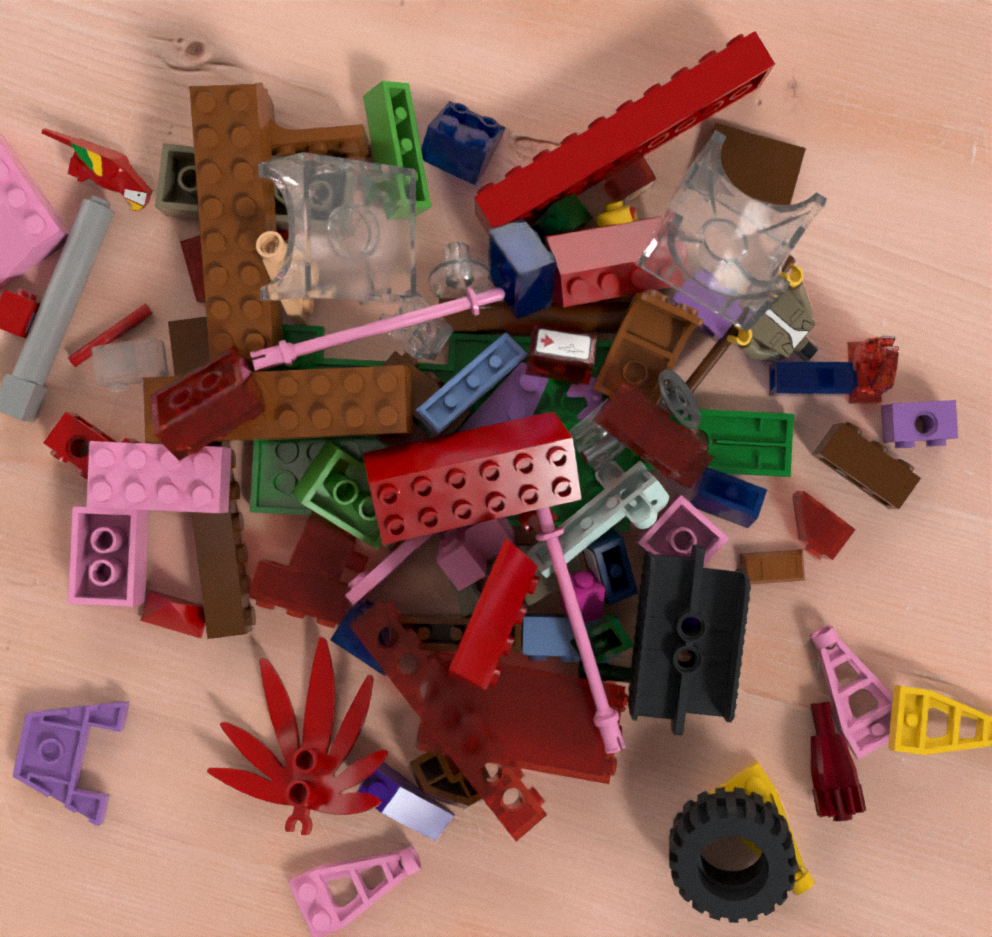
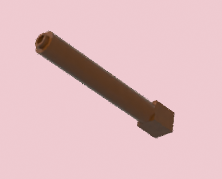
M439 298V304L458 298ZM496 301L479 306V315L474 316L471 310L468 309L439 317L440 334L537 333L538 329L544 328L569 333H617L631 302L594 301L562 307L554 301Z

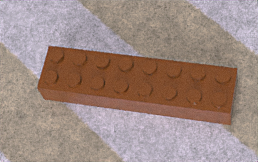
M258 84L189 86L210 360L252 359L250 352L277 346L279 341L283 340L281 300L266 270L263 258L256 249V242L261 234L268 231L277 232L268 89Z
M405 365L143 377L145 443L147 444L413 434L411 368Z

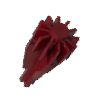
M829 702L812 703L810 705L816 735L811 736V777L813 787L815 788L812 789L817 816L833 817V821L836 822L852 820V815L867 811L856 766L842 733H835Z

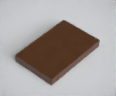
M715 123L697 186L787 211L790 208L806 148Z

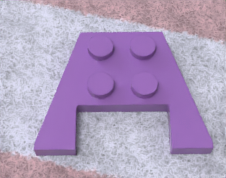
M130 701L56 708L27 713L12 777L46 797L52 796L64 803V807L73 813L79 812L89 818L90 823L100 826L104 823L110 794L78 788L91 726L117 732L124 730Z

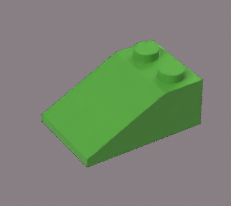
M327 440L293 489L292 494L304 506L378 550L382 545V539L365 463L330 440Z

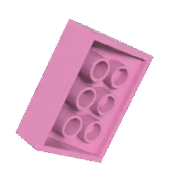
M0 134V289H2L63 247L69 235V230L5 137Z

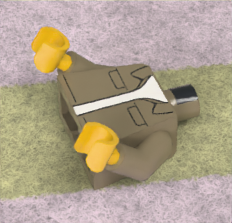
M790 264L789 267L792 270L790 276L781 271L778 274V278L780 281L787 283L786 287L782 285L776 289L746 326L734 325L738 329L737 337L728 335V342L738 344L739 348L749 358L774 362L776 360H784L794 352L804 362H807L818 351L819 348L806 338L816 324L812 319L813 311L802 282L804 271L801 267Z

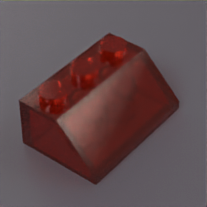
M236 345L150 395L154 436L179 461L189 455L198 453L204 446L218 438L227 436L233 429L247 421L256 419L261 413L266 411L262 390Z

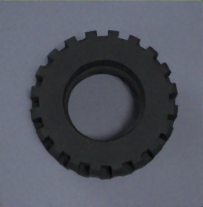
M725 787L715 788V793L710 795L707 791H704L697 795L696 802L689 800L683 805V813H677L673 820V828L670 829L669 868L671 869L673 883L679 888V894L686 902L692 900V908L702 914L704 911L709 912V918L720 921L721 917L728 918L730 923H739L738 919L747 918L748 922L758 920L759 914L763 913L767 916L774 912V905L776 903L779 906L782 905L788 898L787 891L793 890L796 881L794 874L797 873V860L788 823L783 815L778 814V808L769 801L764 804L763 797L755 792H751L749 796L745 794L744 789L734 787V792H725ZM728 836L747 839L762 850L760 858L753 865L739 871L718 869L709 864L702 857L701 852L712 841Z

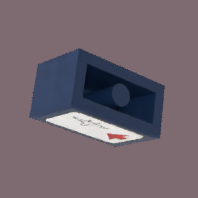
M610 528L582 551L587 569L593 571L605 588L604 601L608 605H613L638 594L624 538Z

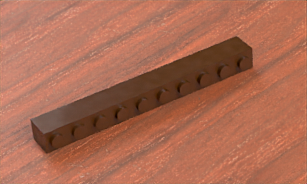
M207 317L168 321L175 376L223 374L225 372L223 359L210 360ZM229 442L183 443V445L230 448ZM231 449L229 512H192L207 639L244 635L253 630L252 625L256 624L255 609L249 605L248 594L252 593V582L250 576L245 573L244 563L248 561V551L246 544H242L240 531L244 530V519L242 513L238 512L236 500L240 499V487L238 481H234L232 468H236V456L233 449Z

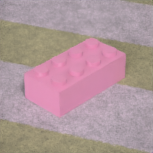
M90 441L86 508L228 513L232 448Z

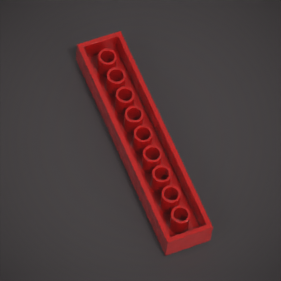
M756 31L745 37L743 34L737 35L726 44L727 48L718 53L715 50L708 52L698 61L699 64L691 69L687 66L681 68L671 76V81L662 86L660 83H657L648 88L643 93L644 97L635 102L631 99L621 104L615 110L616 113L607 119L604 116L595 119L588 125L587 131L580 135L576 132L568 135L560 142V147L551 152L549 149L541 151L533 157V163L524 168L521 165L514 167L505 174V179L497 184L490 182L482 186L477 191L478 195L474 197L475 214L493 244L501 242L538 220L553 203L573 193L576 196L580 195L759 89L775 66V62Z

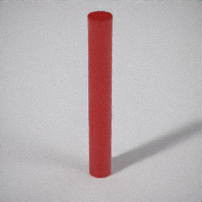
M146 303L74 352L68 357V360L74 367L79 366L152 315V310Z

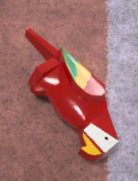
M46 128L42 129L41 134L74 148L75 152L70 159L67 174L76 177L78 182L90 179L104 189L121 193L126 201L132 205L130 210L139 211L149 204L153 190L132 168L126 155L81 138L76 139Z

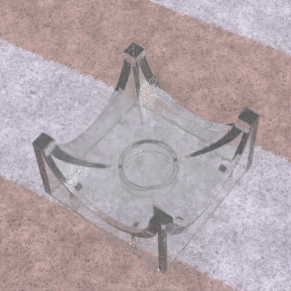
M715 130L680 180L635 265L747 332L786 293L790 282L779 276L780 272L805 230L824 208L827 198L816 192L807 200L797 204L771 205L759 202L745 195L732 184L725 174L721 163V149L726 136Z
M305 152L258 163V177L272 180L281 191L286 204L289 222V237L284 262L273 281L266 286L260 287L261 301L333 300L359 302V305L416 302L415 169Z

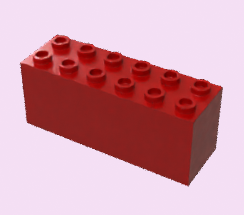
M554 411L363 453L383 545L582 500L573 438Z

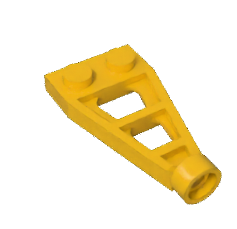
M894 685L888 750L930 755L992 746V716L932 690ZM930 708L942 711L948 716L946 734L944 736L933 738L926 736L928 711ZM961 716L976 720L974 738H959Z
M754 761L716 788L725 787V792H734V787L742 788L745 794L749 796L751 792H755L763 797L764 803L769 801L778 808V814L783 815L788 823L797 860L798 870L794 874L796 881L791 891L794 895L803 894L814 885L815 880L804 865L777 789L760 764ZM713 789L712 791H710L708 794H709V795H710V794H714V793H715V789ZM738 837L759 857L761 856L762 850L757 845L747 839Z

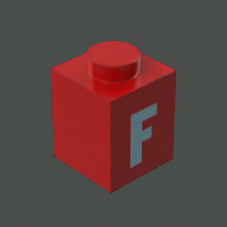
M19 288L16 294L4 289L0 298V329L26 339L40 306V303L35 302L37 295Z

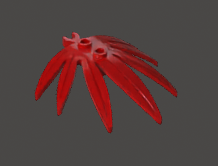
M319 637L312 665L304 714L302 748H300L297 720L288 692L270 661L260 658L259 663L267 706L286 767L282 766L274 753L258 738L232 723L221 722L220 727L235 747L250 763L269 777L271 781L258 774L233 768H208L207 773L251 797L270 803L294 806L292 815L286 820L285 832H294L295 824L299 820L302 823L301 835H309L312 831L313 823L309 817L311 810L333 815H352L372 810L381 805V798L373 794L363 792L341 794V792L360 784L371 776L387 757V750L383 749L365 756L335 777V772L348 757L365 723L372 696L373 676H366L339 728L328 755L334 727L336 691L332 658L326 638Z

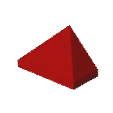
M149 590L140 621L202 638L206 626L203 605Z

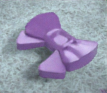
M594 377L587 378L577 385L572 384L566 394L568 398L585 397L587 407L576 416L578 420L585 423L597 422L610 415L609 409L603 405L601 393L592 389L596 379Z

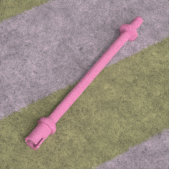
M467 287L466 297L296 344L286 343L285 340L279 341L277 346L250 352L251 358L253 359L256 372L283 364L286 367L292 366V362L299 356L470 309L472 314L477 316L479 315V306L502 300L505 297V292L502 288H495L475 294L472 287Z
M549 507L538 509L536 512L543 532L536 534V540L546 541L597 708L593 721L595 726L600 729L605 752L616 753L626 747L617 722L620 718L618 711L609 707L558 536L565 532L564 527L555 528Z

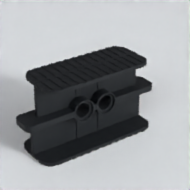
M692 545L691 558L656 555L649 551H646L644 554L637 609L638 615L636 617L637 624L635 626L636 633L634 635L635 642L629 678L630 685L628 687L629 695L627 702L629 715L632 720L637 721L638 716L671 719L673 734L681 736L684 732L686 713L724 717L725 721L732 723L735 718L736 699L738 698L737 691L741 674L740 667L742 665L741 659L745 641L744 635L746 633L745 626L749 609L748 602L750 601L751 585L746 572L742 569L730 571L703 568L705 549L702 545ZM686 618H697V625L694 629L683 630L681 628L682 622ZM683 650L694 651L693 657L689 661H678V655Z

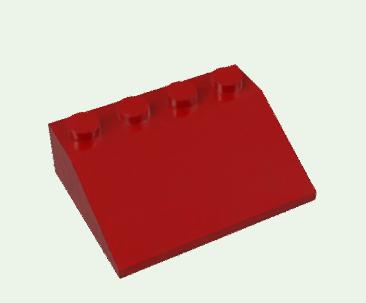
M504 539L449 668L450 677L484 692L488 685L495 687L502 668L496 665L501 654L508 656L515 639L509 635L514 623L521 625L528 608L522 605L527 593L533 595L540 579L539 576L534 575L538 566L511 541Z

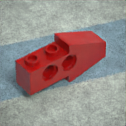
M65 412L43 443L52 449L50 454L64 463L71 462L78 467L76 472L88 480L89 452L84 457L81 455L80 445L82 442L86 441L89 445L90 441H117L80 415ZM124 438V440L121 443L140 442L136 439Z

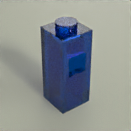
M775 362L769 365V396L844 397L854 394V389L858 383L857 371L853 370V362Z

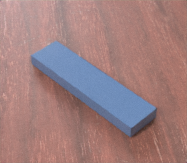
M505 332L417 408L414 414L438 437L518 366L528 354Z

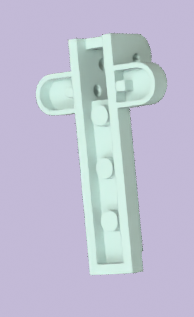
M611 460L605 461L597 467L595 477L604 490L559 526L564 527L565 531L562 535L558 536L566 563L625 516L639 529L649 528L655 523L657 512L667 505L669 495L641 461L627 472H624L615 461ZM540 541L527 553L538 566L539 571L547 578L555 571L546 541Z

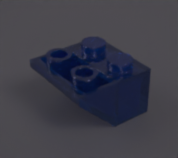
M449 101L428 125L421 147L423 161L470 184L476 185L485 173L506 127L498 124L491 117L481 116L470 111L464 104Z

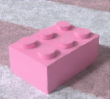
M72 506L68 604L133 607L145 603L149 510Z

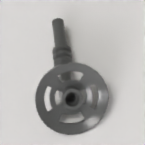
M670 369L661 371L659 374V386L662 395L660 403L629 422L623 421L621 425L618 424L615 428H611L608 435L580 451L582 459L588 463L613 446H621L623 442L626 443L629 439L634 438L637 431L665 414L669 416L673 414L679 422L688 428L693 429L699 426L701 421L700 411L687 384L674 371ZM687 416L689 417V421H685L684 419Z

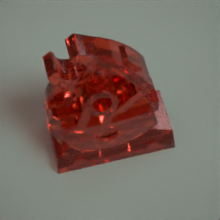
M895 336L867 338L863 342H847L849 404L882 403V394L892 389L896 378L899 347L893 346L896 340Z

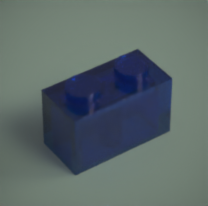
M706 466L697 479L690 503L698 510L749 528L759 517L767 489Z

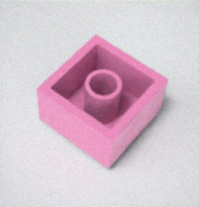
M675 494L657 514L655 523L649 528L643 529L633 541L645 552L649 551L656 555L691 558L693 544L702 545L705 549V566L726 543L729 537L682 495Z

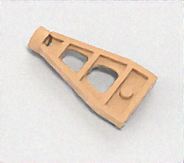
M274 231L265 232L257 239L256 249L263 258V263L287 315L295 325H308L309 315H312L314 312V299L311 295V289L317 280L316 268L304 253L288 245L280 234Z

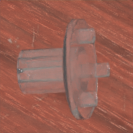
M464 242L447 244L443 249L444 263L435 267L428 277L429 289L435 297H466L467 287H472L475 294L487 291L491 284V273L486 265L476 260H471V251L468 244Z

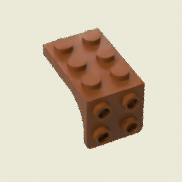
M262 82L255 83V84H258V85L264 87L263 84H262ZM268 94L272 156L325 162L345 159L346 162L352 163L363 161L364 157H371L370 143L363 124L297 130L286 129L275 123L274 105Z
M652 289L634 294L592 385V389L643 412L655 406L661 394L659 374L665 369H673L691 333L695 328L702 326L704 320L697 317L699 311L682 303L680 305L675 304L674 306L666 303L669 298L668 296Z

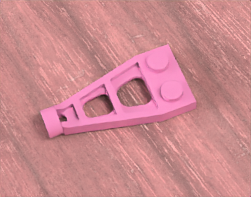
M435 533L406 540L371 572L366 570L355 577L348 584L351 590L345 596L353 605L362 601Z
M828 625L813 632L810 635V639L820 657L839 730L853 755L860 759L889 742L893 694L839 638L834 627ZM834 643V646L831 649L825 648ZM848 661L858 674V679L841 687L834 669L841 663ZM861 688L867 689L876 698L878 705L875 709L859 718H854L848 703L849 696Z
M409 846L403 850L318 865L290 878L288 884L312 937H324L345 927L405 877L422 870V866L415 848ZM374 866H381L386 880L372 889H367L360 872ZM351 878L358 894L347 905L338 906L328 883L333 879Z

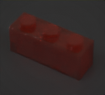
M625 383L612 392L593 418L595 423L669 480L682 475L703 445L695 439L696 435L692 430L676 424L670 419V414L665 409L657 405L653 406L644 399V394L638 388L632 385L627 386Z
M263 559L258 562L248 598L257 600L255 605L274 610L275 606L287 609L286 614L289 616L304 619L305 615L317 618L316 623L334 628L335 624L341 625L345 621L350 605V600L345 595L351 588L348 585L349 583Z

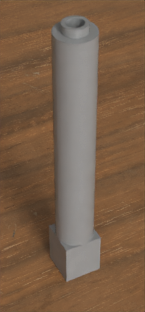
M92 195L90 200L85 198L82 200L12 374L6 373L1 384V413L22 421L35 422L48 390V387H45L44 384L114 215V211L109 209L110 203Z

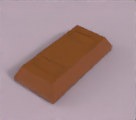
M803 549L740 554L741 569L749 576L750 585L805 581Z

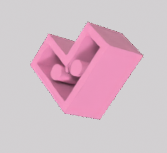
M503 517L442 531L436 562L457 590L460 591L486 576L487 560L499 553L504 539L514 544L515 530L508 520Z

